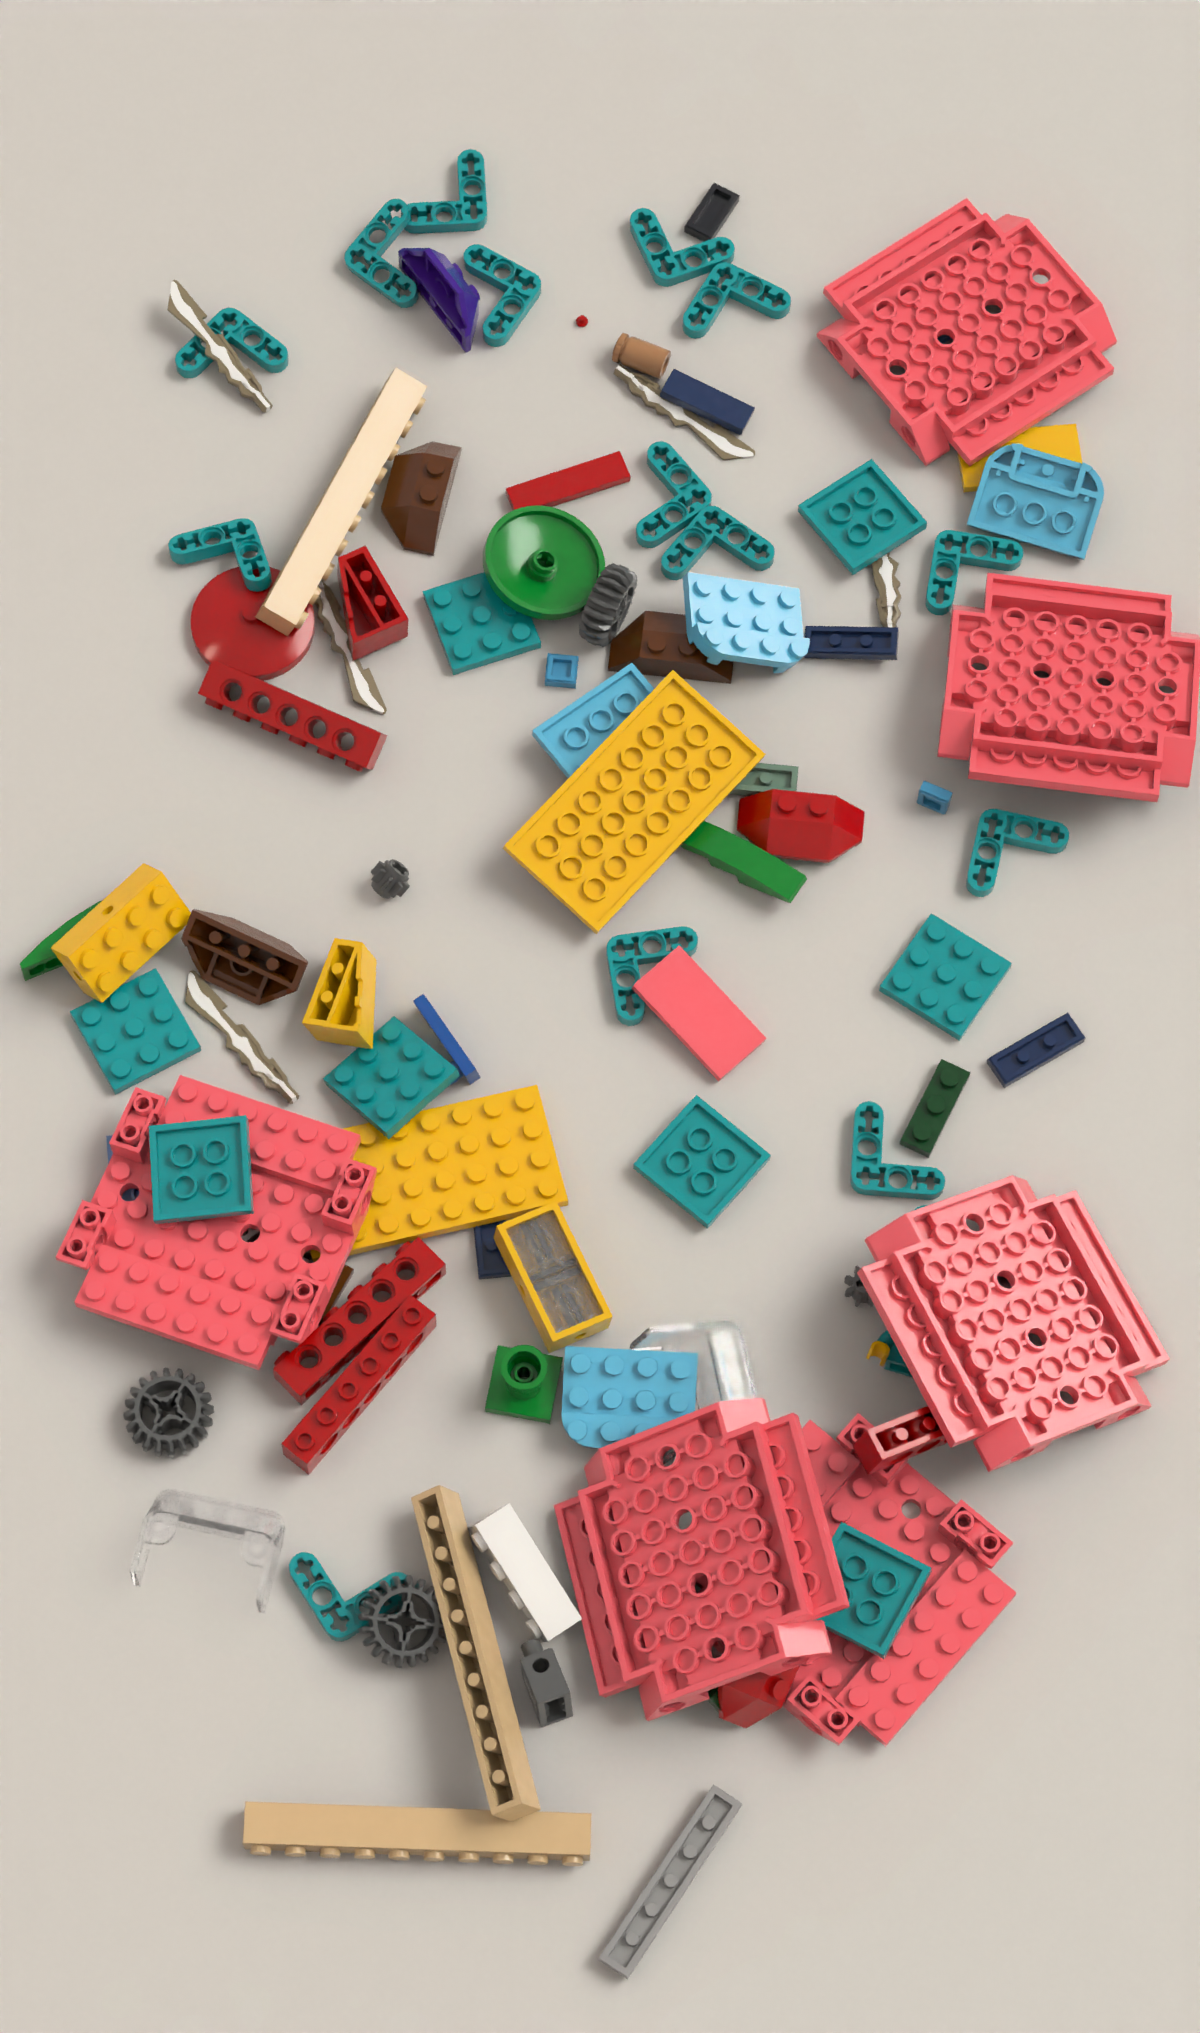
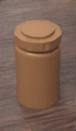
M622 333L615 344L612 361L616 363L621 362L624 366L661 379L668 366L671 351Z

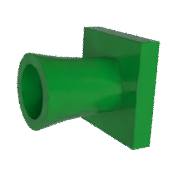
M498 1345L485 1404V1412L550 1424L563 1357L543 1354L540 1350L530 1345H518L513 1348Z

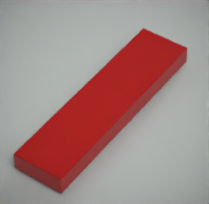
M620 451L508 487L506 488V495L512 510L535 505L553 507L629 482L631 476Z

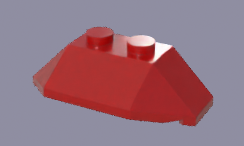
M771 789L739 800L737 831L744 835L750 843L777 858L830 863L852 847L862 843L865 811L836 795Z
M800 1666L773 1676L757 1672L719 1686L718 1700L721 1709L719 1710V1718L743 1728H748L781 1709Z

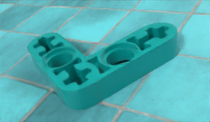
M468 149L461 152L458 156L459 201L408 204L410 214L417 215L418 221L412 222L410 218L408 225L404 228L405 231L413 234L477 231L484 228L487 224V200L484 158L480 152ZM473 161L474 175H468L467 162ZM469 185H476L480 188V192L476 195H469L464 189ZM470 205H476L477 219H471ZM440 212H448L452 215V219L448 222H441L437 220L436 216ZM428 213H431V222H427Z
M391 199L383 205L345 252L344 259L348 269L395 305L401 308H409L419 298L416 284L408 276L381 258L408 225L411 218L409 208L403 200ZM400 210L402 217L395 216L392 219L391 211L398 212ZM389 223L391 225L392 230H390L387 226ZM376 230L386 233L385 239L380 243L370 241V235ZM355 255L357 257L363 255L365 262L370 265L369 269L367 270L366 266L361 262L355 263L353 257ZM385 269L389 271L390 276L385 282L378 283L374 280V275L378 270ZM395 282L402 290L409 288L410 296L403 295L400 298L398 290L394 287Z
M640 208L631 214V234L653 280L660 286H673L710 273L719 263L727 262L731 264L733 262L735 247L733 242L726 237H716L673 252L653 211ZM639 220L648 223V234L645 235L643 225L638 224ZM657 242L662 245L663 249L653 253L646 246L649 243ZM716 249H721L722 252H726V255L722 256L719 252L716 253ZM694 256L698 257L702 263L698 267H690L686 264V259ZM662 260H664V266L666 270L671 271L670 275H667L665 272H661Z
M474 244L469 246L464 252V268L473 276L505 292L483 324L484 341L490 346L500 347L508 342L541 294V280L535 273L480 244ZM482 257V261L478 260L476 263H472V258ZM505 268L511 274L505 279H500L494 275V272L497 269ZM529 284L533 285V289L528 288L526 291L523 290V286L527 287ZM509 304H515L520 307V311L517 314L510 315L504 311V307ZM501 319L503 321L501 333L497 332L495 335H492L491 330L495 331L498 329Z
M727 262L719 263L712 269L684 313L682 327L684 333L690 338L704 337L729 298L770 318L781 319L790 311L791 297L784 289ZM725 274L729 275L730 278L724 280L720 289L718 287L720 277H724ZM752 285L758 288L759 293L754 296H748L743 292V288ZM707 295H713L719 302L716 305L709 306L704 304L702 299ZM778 300L782 301V305L779 304L777 305V307L772 306V302L776 303ZM699 312L703 314L701 324H697L695 327L691 326V322H695L699 317Z
M229 307L224 308L207 323L215 334H221L223 331L224 337L229 344L234 345L266 371L279 373L288 366L287 348L239 310ZM233 320H235L234 326L228 324L225 327L224 321L232 322ZM196 335L176 354L177 372L184 378L191 379L197 377L214 361L205 355L206 348L201 345L202 340ZM249 335H256L261 341L257 345L249 346L244 342V339ZM269 354H271L274 357L279 354L280 360L274 358L270 361ZM194 359V366L191 364H187L186 366H184L185 360L191 362Z
M663 441L655 442L648 448L647 464L672 493L674 498L638 522L636 526V540L644 548H655L687 527L703 508L711 506L712 494L708 487L675 449ZM658 453L660 456L666 454V463L661 458L655 460V454ZM675 473H683L687 476L688 480L683 484H675L672 482L671 476ZM695 496L697 499L703 497V504H700L698 501L692 504L693 497ZM669 511H678L681 513L682 519L678 522H670L666 519L665 515ZM644 529L648 531L655 529V536L652 537L650 534L644 536Z
M707 506L696 515L665 551L661 558V571L670 580L682 579L713 543H716L752 569L763 571L772 566L775 549L769 541L721 508ZM713 518H716V519H717V524H715V523H711L710 525H707V524H706V520H707V519H708V520H712ZM738 532L744 536L745 540L740 544H733L727 537L731 533ZM690 537H696L702 544L696 549H691L685 545V540ZM762 551L766 552V558H755L756 553L760 554L762 553ZM681 552L683 557L680 560V567L674 566L670 568L669 562L675 563L679 559Z
M235 519L178 534L171 538L168 543L170 557L177 564H189L234 552L247 589L256 592L263 591L272 583L270 566L253 521L249 519ZM211 538L220 539V541L214 545H208L205 543L208 539ZM248 551H254L258 553L255 557L252 558L242 557V555ZM258 568L260 577L255 578L252 570Z
M954 530L940 532L935 540L925 599L928 611L935 615H944L951 610L960 564L1013 571L1021 565L1023 558L1022 546L1018 542L1009 539ZM946 541L952 542L951 550L945 549ZM962 543H966L964 553H961ZM974 545H982L986 548L987 553L984 556L978 557L971 553L970 548ZM993 548L997 549L995 558H991ZM1006 551L1012 552V560L1006 559ZM939 567H947L952 571L953 575L943 579L935 571ZM938 588H945L942 604L936 603Z
M985 810L979 819L966 879L968 891L977 897H984L992 892L997 877L1003 844L1057 854L1062 852L1067 846L1069 840L1067 827L1056 821L1004 810ZM990 819L996 820L997 825L993 838L987 837ZM1019 825H1027L1031 828L1032 835L1027 838L1019 837L1015 832V828ZM1038 828L1042 829L1040 841L1036 840ZM1052 832L1058 834L1057 843L1051 842L1050 836ZM983 846H989L995 851L996 855L992 859H983L979 856L978 849ZM980 868L986 869L983 886L977 885Z
M680 926L617 935L608 941L606 957L615 1011L618 1020L622 1024L627 1026L639 1024L644 1018L645 1002L635 994L632 986H620L616 981L617 977L623 973L630 974L634 977L635 984L641 979L638 965L662 961L679 945L682 947L678 943L680 937H685V940L688 942V947L682 949L691 957L695 954L698 945V936L693 929ZM665 938H670V940H669V944H671L670 951H666V939H665ZM648 940H655L661 945V949L657 953L650 954L644 950L643 945ZM638 942L639 955L635 956L634 943ZM622 945L623 950H627L625 951V956L619 957L618 952H615L616 946ZM632 995V1006L636 1009L633 1016H629L628 1011H624L626 1010L627 1003L626 996Z
M867 1101L859 1104L853 1120L850 1183L853 1190L859 1194L922 1200L938 1198L943 1193L945 1176L937 1168L881 1163L883 1110L875 1102ZM867 1111L872 1112V1117L875 1118L872 1120L871 1132H864L866 1120L863 1116H865ZM871 1141L876 1146L875 1153L863 1155L858 1150L859 1143ZM862 1172H867L869 1178L872 1179L869 1180L868 1185H863L862 1179L859 1178ZM880 1173H885L882 1182L883 1187L878 1186L880 1180H874L879 1179ZM893 1174H902L906 1178L907 1184L905 1187L897 1189L890 1185L888 1178ZM912 1175L917 1176L916 1182H921L916 1184L915 1189H911ZM927 1177H932L933 1182L937 1184L933 1190H928L927 1184H924Z
M301 1552L296 1554L289 1563V1572L293 1582L326 1634L332 1640L341 1642L358 1634V1628L361 1626H368V1620L358 1619V1614L362 1613L359 1610L360 1603L364 1599L372 1598L368 1593L369 1590L375 1589L379 1591L381 1589L379 1582L385 1580L389 1587L392 1588V1576H399L402 1585L406 1574L401 1572L391 1573L344 1602L313 1554ZM300 1562H303L305 1565H313L310 1567V1571L316 1582L310 1585L304 1573H296L299 1570L298 1564ZM320 1588L329 1590L332 1594L331 1601L326 1605L316 1604L312 1599L316 1590ZM396 1594L387 1600L390 1604L387 1606L383 1604L379 1613L390 1614L395 1611L398 1602L401 1601V1596ZM337 1604L340 1605V1608L335 1609L338 1618L341 1621L348 1620L346 1623L347 1630L341 1632L339 1629L334 1631L331 1629L335 1625L332 1616L328 1612L332 1611Z

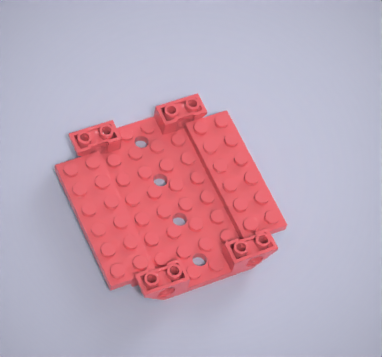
M967 198L824 287L823 294L843 318L838 319L817 333L818 339L852 379L861 374L891 410L889 423L925 466L949 452L950 443L970 467L1113 375L1114 367L1102 353L1115 345L1117 340L1104 307L1098 298L1029 219L1005 214L996 221H993L987 213L981 215ZM1035 275H1044L1049 281L1039 284L1033 280V277ZM996 305L1001 309V312L991 314L986 311L985 307ZM941 335H948L953 339V342L951 344H942L937 338ZM897 365L903 367L906 372L902 375H895L890 372L889 368Z
M987 573L984 609L952 604L947 652L948 666L937 757L969 761L968 779L1150 802L1158 801L1160 784L1188 788L1196 743L1200 678V637L1197 634L1171 631L1172 595ZM974 663L984 664L987 667V669L976 670L971 665ZM1045 671L1049 677L1039 678L1034 672ZM1100 678L1108 679L1112 684L1109 686L1100 685L1096 680ZM1168 686L1174 692L1170 694L1163 693L1159 687Z
M182 1075L179 1076L166 1106V1098L164 1096L135 1087L109 1142L113 1155L91 1202L82 1200L55 1257L58 1261L84 1270L89 1269L74 1303L78 1308L260 1370L270 1345L274 1346L278 1336L301 1344L318 1327L368 1213L377 1168L353 1160L361 1142L359 1134ZM246 1115L249 1121L254 1214L201 1219L191 1222L182 1221L156 1224L153 1221L149 1126ZM128 1189H137L139 1191V1196L133 1201L122 1199L123 1193ZM248 1228L257 1229L260 1232L258 1239L254 1242H245L241 1236ZM309 1250H316L321 1254L320 1258L314 1263H307L302 1259L303 1255Z
M1012 1175L908 1212L865 1239L876 1262L862 1267L857 1272L860 1280L948 1445L952 1448L979 1437L973 1444L988 1472L1041 1452L1053 1440L1094 1424L1097 1430L1151 1407L1149 1400L1134 1376L1165 1365L1170 1358L1076 1190L1058 1197L1053 1194L1037 1200L1027 1180ZM966 1219L975 1221L979 1226V1231L971 1230L966 1224ZM997 1276L1006 1278L1010 1283V1288L1002 1287L997 1281ZM1028 1334L1037 1335L1041 1339L1042 1346L1032 1344ZM1060 1391L1069 1393L1074 1403H1065L1061 1399Z
M764 1398L720 1401L599 1448L584 1467L589 1487L577 1491L578 1496L554 1505L600 1696L606 1698L640 1685L638 1689L645 1718L647 1721H651L710 1699L709 1690L757 1672L773 1676L833 1654L825 1622L816 1619L848 1608L850 1605L797 1414L790 1413L770 1421ZM674 1449L676 1453L675 1461L669 1466H664V1454ZM690 1512L692 1515L690 1526L686 1529H680V1517L684 1513ZM701 1576H707V1589L702 1593H697L695 1590L697 1579ZM723 1640L725 1644L724 1653L720 1657L714 1658L711 1652L712 1646L715 1642Z
M859 1413L836 1437L838 1442L813 1421L809 1420L802 1428L831 1538L834 1536L840 1523L843 1522L931 1567L932 1572L884 1659L827 1630L833 1654L800 1665L782 1706L811 1731L837 1745L842 1743L855 1726L859 1727L861 1725L886 1747L1016 1596V1592L988 1569H992L1013 1545V1542L962 1499L957 1504L954 1503L907 1463L908 1459L867 1475L852 1445L866 1430L874 1426ZM906 1503H914L919 1507L920 1515L914 1519L907 1518L902 1513V1506ZM701 1576L697 1579L695 1584L701 1588L698 1593H702L707 1589V1576ZM723 1640L715 1642L713 1647L723 1654L725 1650Z

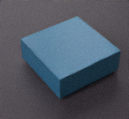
M548 653L545 686L576 689L579 656Z
M923 781L919 789L917 803L946 815L953 793Z

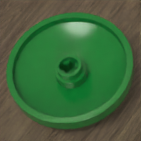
M535 505L515 509L496 522L484 545L483 568L491 588L509 607L532 618L560 620L574 616L584 610L592 587H594L597 578L600 577L601 572L605 569V558L597 538L582 521L563 510Z

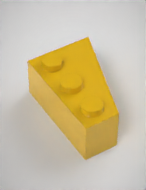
M338 938L333 940L302 1024L318 1041L373 1049L377 960L362 942Z

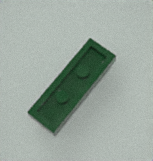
M941 1059L900 1140V1145L923 1156L930 1157L971 1072Z

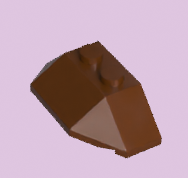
M432 441L394 457L381 505V512L404 550L434 556L462 447Z
M644 611L612 639L608 671L619 672L630 663H633L642 675L666 677L674 670L683 679L731 684L733 661L722 660L718 665L706 662L708 657L694 643L689 644L685 615Z
M197 909L192 910L181 937L203 980L257 1005L296 992L308 965V961L290 944L232 917Z

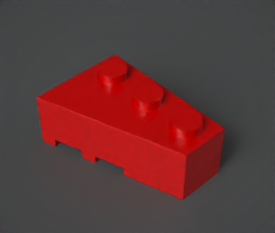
M366 545L338 557L337 577L352 661L408 637L409 619Z

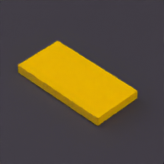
M1076 424L1030 427L1001 446L1004 447L1014 443L1022 444L1027 448L1082 463ZM995 451L970 467L957 452L963 493L977 491L986 461Z

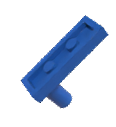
M424 993L413 1000L418 1011L453 1059L450 1063L459 1072L460 1076L449 1086L462 1077H465L470 1085L481 1077Z

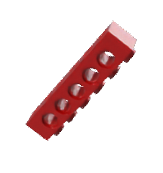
M214 659L211 661L198 694L206 697L204 703L222 710L225 705L234 709L232 716L249 723L251 718L262 722L260 728L278 735L279 730L290 734L289 741L306 747L307 743H311L318 747L316 753L334 760L335 755L345 758L347 760L344 765L359 772H362L364 767L373 770L388 736ZM238 684L242 690L241 696L238 700L232 701L229 696L230 689ZM263 697H267L270 702L269 709L265 713H260L257 709L258 701ZM295 709L298 719L295 724L288 726L285 721V715L289 710ZM323 721L326 726V732L322 737L316 738L313 734V728L316 723ZM346 734H351L354 738V745L351 749L345 751L341 746V740Z
M419 1237L412 1243L410 1241L405 1242L396 1251L395 1255L397 1257L388 1265L382 1263L371 1275L372 1279L366 1285L362 1286L360 1284L356 1286L347 1296L348 1301L340 1308L337 1306L333 1307L324 1316V1322L291 1352L288 1350L283 1352L275 1360V1367L273 1368L274 1378L300 1405H303L362 1351L410 1294L418 1300L446 1275V1264ZM402 1270H411L415 1273L414 1277L409 1280H402L397 1276ZM380 1291L388 1292L391 1295L385 1302H378L373 1298ZM355 1313H362L367 1317L361 1324H354L349 1318ZM331 1335H338L343 1339L336 1346L327 1345L325 1340ZM306 1357H314L318 1360L316 1366L312 1368H305L300 1363Z
M410 1294L281 1443L283 1455L309 1475L437 1326L436 1314Z
M926 1406L866 1430L852 1446L867 1475L944 1445L947 1441L929 1407Z

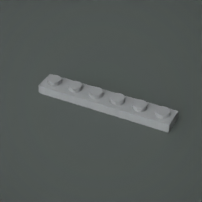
M713 1784L600 1955L599 1961L628 1980L741 1808V1802Z

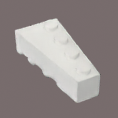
M510 1503L498 1508L468 1528L475 1545L491 1563L489 1566L499 1581H503L510 1591L507 1595L517 1610L522 1609L528 1618V1621L525 1623L535 1639L541 1638L543 1642L549 1641L582 1619Z

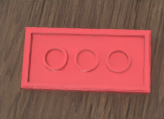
M680 945L632 986L633 991L718 1081L724 1078L766 1040V1037Z

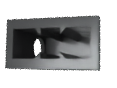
M532 1639L523 1643L521 1650L524 1657L520 1659L522 1676L541 1728L573 1717L570 1690L553 1649L543 1650L539 1639Z

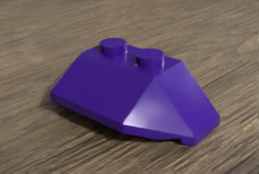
M402 248L398 251L399 268L414 281L420 295L465 353L469 352L472 347L479 316L480 295L477 289L472 284L468 285L459 266L456 263L451 264L444 254L431 248Z

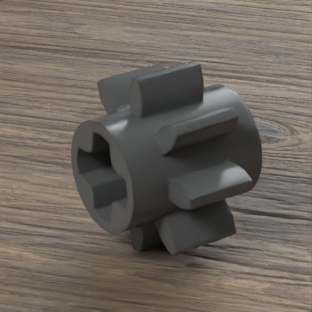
M386 860L384 863L379 861L371 870L372 875H374L371 879V886L383 898H394L396 895L401 897L410 887L407 883L409 871L397 860Z
M855 1266L854 1277L850 1275L845 1277L844 1283L851 1286L845 1290V1297L852 1296L856 1307L860 1303H868L870 1307H873V1302L866 1289L858 1287L862 1281L857 1274L860 1267Z

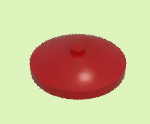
M239 567L232 568L209 581L198 594L191 612L193 642L199 655L209 666L212 659L263 681L273 679L294 668L308 652L315 632L313 606L309 603L307 604L304 611L308 613V616L299 630L294 627L290 634L286 636L255 617L277 579L280 570L270 567L271 585L263 591L256 592L247 589ZM258 568L252 570L255 578L260 577Z

